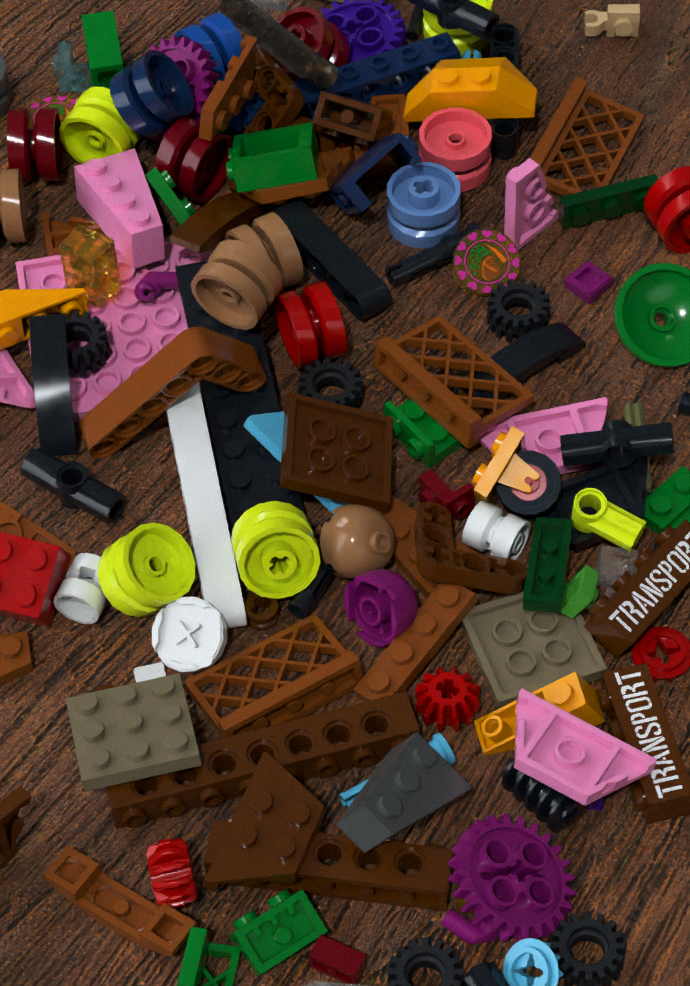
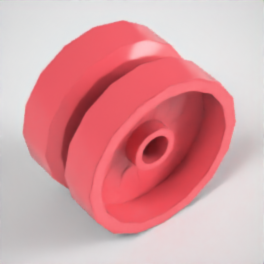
M455 107L433 112L424 119L419 128V156L422 158L419 162L436 163L454 172L460 182L461 192L475 189L487 180L491 172L492 129L485 117L476 111Z

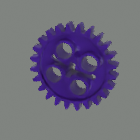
M344 0V4L341 5L333 1V8L331 10L324 7L321 8L323 16L343 30L348 38L350 52L347 64L402 47V42L407 41L404 20L401 17L400 10L395 11L393 3L386 5L385 0H378L376 3L374 0H355L352 2Z

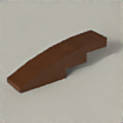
M237 191L225 194L206 204L190 216L170 235L169 242L197 253L214 250L221 241L225 240L228 230L242 224L249 225L251 217L265 214L268 203L260 204L241 193H237Z

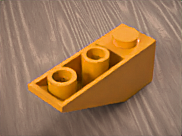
M84 288L5 289L0 291V350L30 339L29 317L66 313L69 318L73 317L72 311H78L79 317H82L84 312L89 313Z
M576 671L532 692V694L593 726L605 722L595 689ZM517 700L474 720L484 755L515 750Z

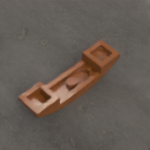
M67 846L43 874L44 879L53 888L89 916L126 939L154 952L173 957L188 939L190 928L197 927L196 921L169 905L163 903L159 907L102 873L99 863L70 846Z

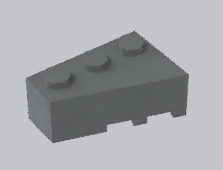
M416 732L387 753L336 825L366 853L445 807L471 790L472 787Z

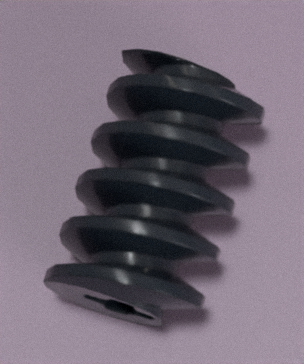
M514 757L503 773L502 787L507 792H513V797L518 802H524V807L529 812H535V817L540 822H547V828L553 833L561 832L573 825L589 806V804L584 806L515 769Z

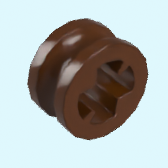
M256 593L247 598L245 613L248 625L256 630H268L274 627L279 620L277 600L261 597ZM263 607V611L268 608V614L261 615V612H259L257 615L255 610Z

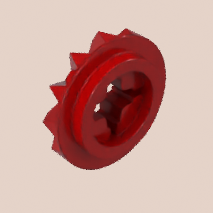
M654 627L647 629L632 645V664L647 663L654 682L658 679H668L671 683L675 677L679 675L685 676L687 669L690 667V641L681 632L672 628ZM658 645L660 650L665 655H668L667 664H664L659 657H656Z

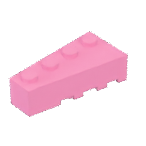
M135 148L104 158L92 159L87 163L74 166L77 201L91 218L96 221L101 230L130 265L135 269L165 259L163 224Z

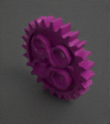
M171 36L170 41L162 38L160 40V47L152 44L151 51L155 50L166 54L181 68L189 81L194 97L193 110L185 117L193 118L200 122L201 108L215 86L213 81L220 77L218 73L211 71L217 63L209 59L211 52L204 50L203 45L194 42V40ZM171 123L170 127L152 137L153 140L162 142L166 133L174 124Z
M504 813L498 820L493 814L489 815L483 822L479 819L458 837L460 841L451 849L455 856L448 862V865L456 870L448 880L460 886L452 895L455 898L465 899L466 903L461 908L462 913L471 910L475 913L472 920L474 926L481 921L486 923L485 934L487 936L495 930H499L501 942H505L512 935L515 943L526 938L540 939L542 936L546 938L554 929L558 928L560 921L566 920L564 916L573 908L568 901L575 896L576 892L567 887V885L575 879V876L564 873L563 869L570 864V861L566 859L559 860L557 854L561 851L562 846L551 847L548 844L551 838L549 832L540 837L537 834V823H534L527 829L525 828L522 816H519L511 823L508 813Z

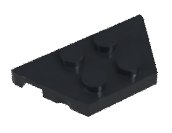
M648 456L634 458L632 464L625 468L614 469L607 465H602L561 482L562 489L558 501L549 511L536 517L571 519L576 494L585 488H595L605 495L608 502L645 521ZM592 507L581 508V511L588 515L598 513ZM525 517L535 524L536 517ZM573 526L571 549L577 552L607 539L595 533L580 532Z

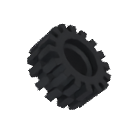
M519 278V283L514 284V279H508L507 286L501 282L497 284V290L494 288L491 290L490 297L487 300V324H489L491 332L496 331L497 338L501 339L505 335L506 342L511 343L513 338L518 339L533 330L549 325L550 297L549 294H545V288L542 286L537 288V282L531 280L529 285L525 284V279ZM513 307H523L531 312L525 315H514L506 310Z
M72 311L73 317L68 318L65 313L68 343L74 340H84L89 343L78 349L68 348L70 378H75V372H80L81 377H86L87 370L90 369L92 374L98 371L97 365L103 367L106 364L105 358H109L107 331L104 323H100V319L97 316L91 319L90 313L84 312L83 316L79 317L78 311Z
M325 357V363L321 364L319 359L313 361L314 368L308 364L304 368V373H300L298 382L299 394L360 409V404L363 403L362 377H360L358 368L354 369L351 362L348 361L344 366L343 359L337 358L336 363H331V357ZM327 386H337L344 390L340 394L326 396L317 392Z
M584 911L583 919L579 920L577 913L570 915L569 923L565 919L559 922L558 930L554 929L550 943L552 951L561 956L558 960L559 970L564 975L559 980L564 978V986H572L573 984L577 986H611L612 979L617 982L624 966L626 942H623L624 935L622 931L616 932L617 924L612 919L606 925L604 923L605 915L598 913L596 920L590 919L591 911ZM583 941L593 942L602 948L604 955L597 963L584 964L578 962L572 956L571 950L573 946Z
M422 937V945L418 946L415 939L409 940L408 949H405L402 945L396 949V957L392 955L389 960L388 986H412L409 981L411 973L422 967L432 968L439 972L442 979L438 986H463L461 960L459 956L454 957V949L450 945L444 950L443 941L436 939L434 946L429 945V937Z

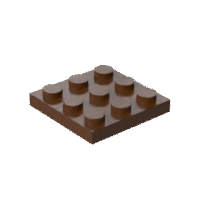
M289 392L285 400L280 487L349 504L372 507L378 511L386 512L390 505L393 417Z

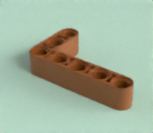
M191 327L181 332L79 421V428L90 457L102 459L116 453L202 379L244 393L261 387L266 381V375L254 347L204 327Z

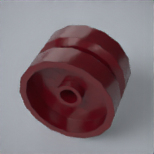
M296 7L281 16L269 32L265 47L266 51L292 81L347 64L350 52L349 41L343 30L310 7Z
M57 107L40 108L35 117V126L33 116L28 108L10 109L8 112L7 155L9 169L20 168L23 182H30L32 180L36 167L43 182L60 181L62 179L63 144L59 136L61 118Z
M184 117L178 120L163 138L156 155L154 168L156 167L160 173L164 170L168 172L177 187L172 189L173 191H181L184 196L196 202L205 203L219 192L226 181V162H229L228 149L232 148L233 139L230 135L221 131L212 141L199 138L200 122L193 118Z

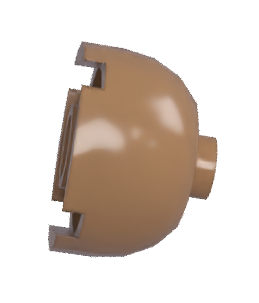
M346 504L335 508L331 512L335 514L330 522H324L321 529L320 548L325 564L333 567L336 571L334 573L336 576L355 579L354 577L378 568L383 569L390 562L394 553L395 537L393 528L384 515L375 508L358 504Z

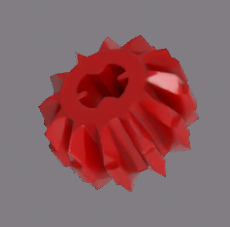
M439 666L436 670V676L425 672L422 678L423 683L417 684L415 689V698H417L415 709L418 715H423L425 725L437 723L439 732L445 726H451L457 732L459 722L470 726L473 721V715L478 714L480 710V700L478 699L480 697V689L477 683H472L470 672L458 675L456 666L450 672H444Z
M169 838L150 845L146 855L157 904L161 906L165 903L172 908L185 906L187 903L194 902L197 896V888L187 843L182 838L173 840Z

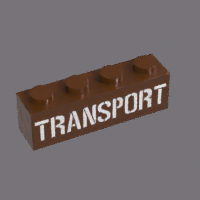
M686 519L676 529L669 525L654 540L659 547L654 552L647 548L632 563L637 570L632 575L625 571L613 583L611 588L615 593L609 599L603 594L588 610L594 616L583 627L616 658L636 641L690 582V523Z
M643 663L602 672L601 688L596 689V694L602 712L606 711L610 720L607 722L608 734L657 759L652 773L632 782L633 787L630 789L634 809L642 811L646 825L690 815V778L648 664Z

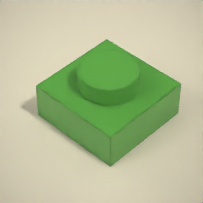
M586 565L566 584L561 613L573 619L584 608L589 609L594 604L599 590L596 588L599 576L597 570Z

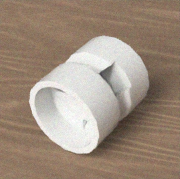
M483 500L475 506L467 519L462 534V543L481 553L491 550L492 556L517 560L529 538L531 523L512 513L504 516L501 508Z
M80 553L75 556L67 572V579L62 581L53 601L56 609L62 615L82 624L97 622L107 601L98 580V562L101 557L91 553Z

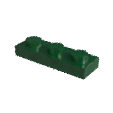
M652 174L560 197L559 222L562 229L583 226L608 218L644 211V198L652 185L658 180L657 175Z
M536 517L523 594V610L561 613L573 535L572 519Z

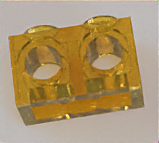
M79 224L59 245L66 288H84L87 302L101 308L110 298L117 295L121 287L114 240Z

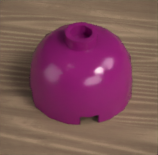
M378 568L354 577V581L347 584L344 593V605L349 622L355 619L357 625L363 630L356 632L358 636L371 646L383 647L390 644L410 628L418 613V603L412 586L402 575L396 571Z

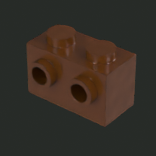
M321 91L313 124L323 126V133L340 138L343 137V133L355 136L354 142L372 147L374 142H378L382 137L387 136L394 110L334 92Z

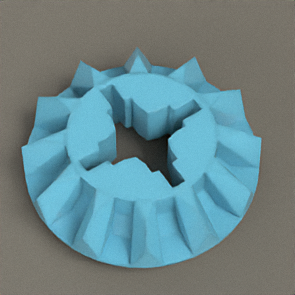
M537 938L522 939L516 942L506 954L503 964V978L508 986H557L559 978L564 975L559 970L558 960L561 956L552 951L551 943L543 942ZM535 966L543 971V975L534 978L529 973H523V969Z

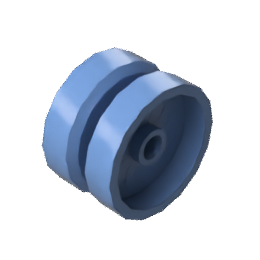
M418 162L403 166L392 174L387 183L388 229L395 239L404 245L421 249L430 248L440 243V239L446 234L454 235L460 228L461 190L460 182L454 172L436 163Z

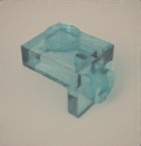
M71 41L58 42L57 55H52L53 75L57 74L60 92L85 91L92 87L89 64H74Z

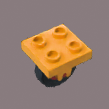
M511 426L507 434L501 431L490 450L492 451L491 457L493 458L487 466L482 463L472 479L473 486L475 487V500L478 502L484 500L491 503L497 493L501 504L511 513L522 517H536L549 511L558 501L562 489L561 474L556 464L545 454L533 450L522 451L525 446V433Z

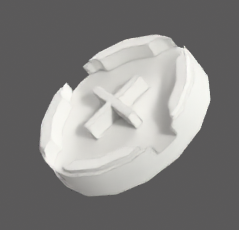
M179 597L180 599L168 604L166 608L163 607L157 614L152 626V645L161 661L167 667L183 673L201 672L211 667L222 656L227 643V625L222 613L212 603L197 597Z

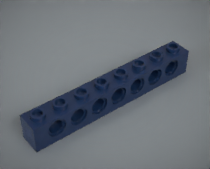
M445 32L293 81L303 94V106L296 117L304 116L313 120L321 91L334 92L370 103L372 96L405 94V98H407V94L440 60L460 59V51L449 34ZM255 93L250 101H246L237 116L234 115L228 122L226 129L221 132L230 135L232 139L235 135L243 134L265 103L259 93ZM282 93L280 96L286 100L287 95ZM271 119L266 122L264 130L271 129Z

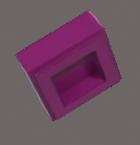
M586 261L564 279V287L590 305L613 287V278L591 262Z

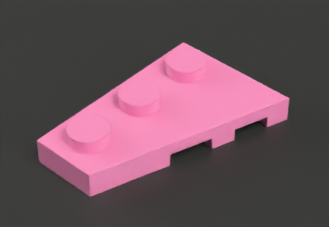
M531 158L527 159L520 166L512 168L505 179L504 236L506 241H504V247L508 249L509 244H513L516 252L559 218L558 212L551 206L554 203L553 198L545 190L547 182L541 166Z

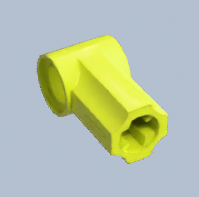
M585 488L580 490L575 496L571 519L573 520V526L578 531L595 533L629 552L635 548L646 527V521L608 502L605 495L598 489ZM592 507L598 513L588 515L582 512L581 508Z

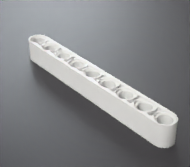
M197 383L166 410L202 597L203 600L212 603L222 613L227 629L247 626V619L199 383Z

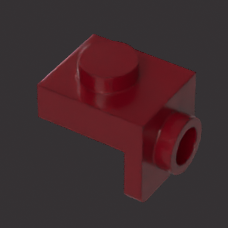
M430 469L419 476L418 499L421 504L424 502H436L443 505L450 511L451 521L453 522L457 519L465 518L474 509L475 487L469 482L453 492Z

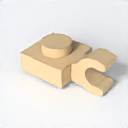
M608 4L607 12L585 11V35L597 36L606 30L607 37H638L640 4Z

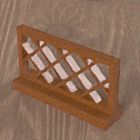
M577 76L574 78L530 157L540 164L547 182L546 189L562 196L582 192L578 186L592 182L594 188L609 185L645 117L643 113L587 90L588 81ZM588 102L599 107L602 113L589 115L585 108L586 103ZM625 118L634 123L632 126L619 128L615 119ZM607 121L611 130L598 133L594 123ZM586 125L590 135L577 137L573 128ZM616 138L620 148L607 150L603 141ZM595 143L599 152L586 155L582 145ZM574 147L578 157L565 159L561 149ZM604 160L609 170L595 172L591 163ZM583 165L587 175L574 177L569 167ZM561 169L566 179L558 181L548 177L547 174L550 171Z
M441 315L395 340L385 336L376 341L374 367L467 449L479 443V435L482 432L517 413L534 401V394ZM439 329L448 337V340L429 339L427 335ZM405 347L422 348L421 355H412L403 349ZM425 350H446V358L425 356ZM451 351L465 352L471 357V360L450 358ZM424 366L445 368V375H433ZM449 369L470 371V378L448 376ZM474 371L488 372L495 377V381L474 379ZM447 386L469 388L468 396L455 395ZM473 389L494 391L493 399L472 397ZM498 391L514 393L518 398L513 401L498 399ZM471 407L493 410L491 414L481 418Z
M316 613L183 682L186 691L222 738L300 719L353 691L363 678L360 659L352 650L347 652ZM312 629H315L319 634L317 642L298 641L302 634ZM274 649L287 650L284 660L266 658V655ZM295 651L313 653L309 663L291 660ZM320 654L337 656L336 659L326 664H317ZM241 666L254 667L250 677L233 675L235 669ZM268 668L280 671L277 679L272 680L259 678L261 669ZM288 671L306 673L292 682L284 681ZM208 683L220 684L217 694L201 693L198 688ZM228 686L246 687L243 698L226 696ZM255 688L273 690L259 699H251ZM221 706L239 708L223 718H220L218 715Z

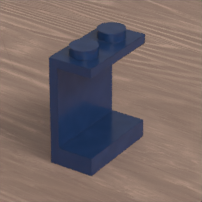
M401 132L382 137L348 167L326 192L345 215L363 212L372 202L355 182L387 153L398 167L418 163L422 159L417 153L419 148L411 137L406 134L403 136Z

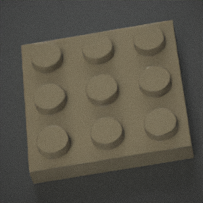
M524 591L476 605L470 610L460 625L497 709L517 700L521 688L532 693L575 671L588 683L601 679L602 672H607V667L591 633L583 627L586 623L581 612L572 619L563 613L523 610Z
M180 673L65 698L84 792L202 766Z

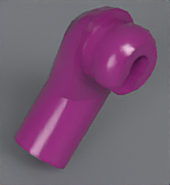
M148 272L135 286V297L140 302L148 303L154 300L163 289H179L176 272Z
M453 908L446 913L441 921V925L470 945L495 941L500 937L499 930H495L487 936L485 934V922L481 921L474 926L472 921Z

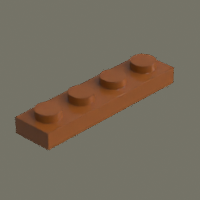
M441 582L418 609L416 618L410 628L391 642L353 689L355 696L366 702L405 692L478 602L476 594L463 586Z

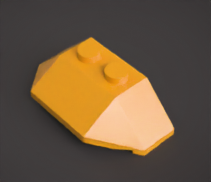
M506 57L440 60L407 94L403 118L404 122L424 121L433 112L455 107L476 111L486 119L533 118L536 112L538 92L537 88Z

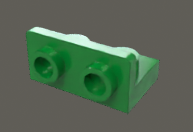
M411 399L398 407L390 400L383 404V415L393 417L392 437L399 439L405 445L410 456L415 460L419 459L427 468H431L462 447V444Z
M286 888L267 900L270 908L257 916L254 910L233 922L236 930L227 935L231 943L234 941L237 943L256 976H260L316 940L320 934L323 935L328 932L303 889L291 894Z

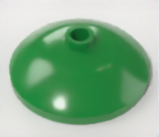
M656 263L645 266L632 274L624 282L617 294L614 305V322L617 333L625 347L635 357L647 364L663 368H674L690 363V269L673 263ZM655 315L663 318V326L656 324L654 320Z

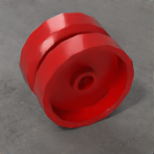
M690 166L674 169L659 178L644 198L643 210L654 228L657 229L666 247L675 253H690Z
M324 281L304 286L301 297L292 290L277 295L273 301L277 326L286 352L297 369L305 368L308 364L310 366L313 365V361L318 360L319 353L324 358L331 357V359L346 354L347 337L341 313L330 288Z

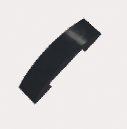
M65 313L29 317L30 347L40 448L54 456L78 454L75 418L73 415Z
M563 322L554 323L519 337L490 358L520 382L552 360H555L560 365L586 348V343ZM474 371V379L495 381V377L488 372ZM458 388L455 392L456 395L462 390L468 395L469 388ZM473 389L472 397L493 399L494 391ZM498 391V399L505 400L506 392ZM481 408L482 410H484L485 413L490 410L487 408Z

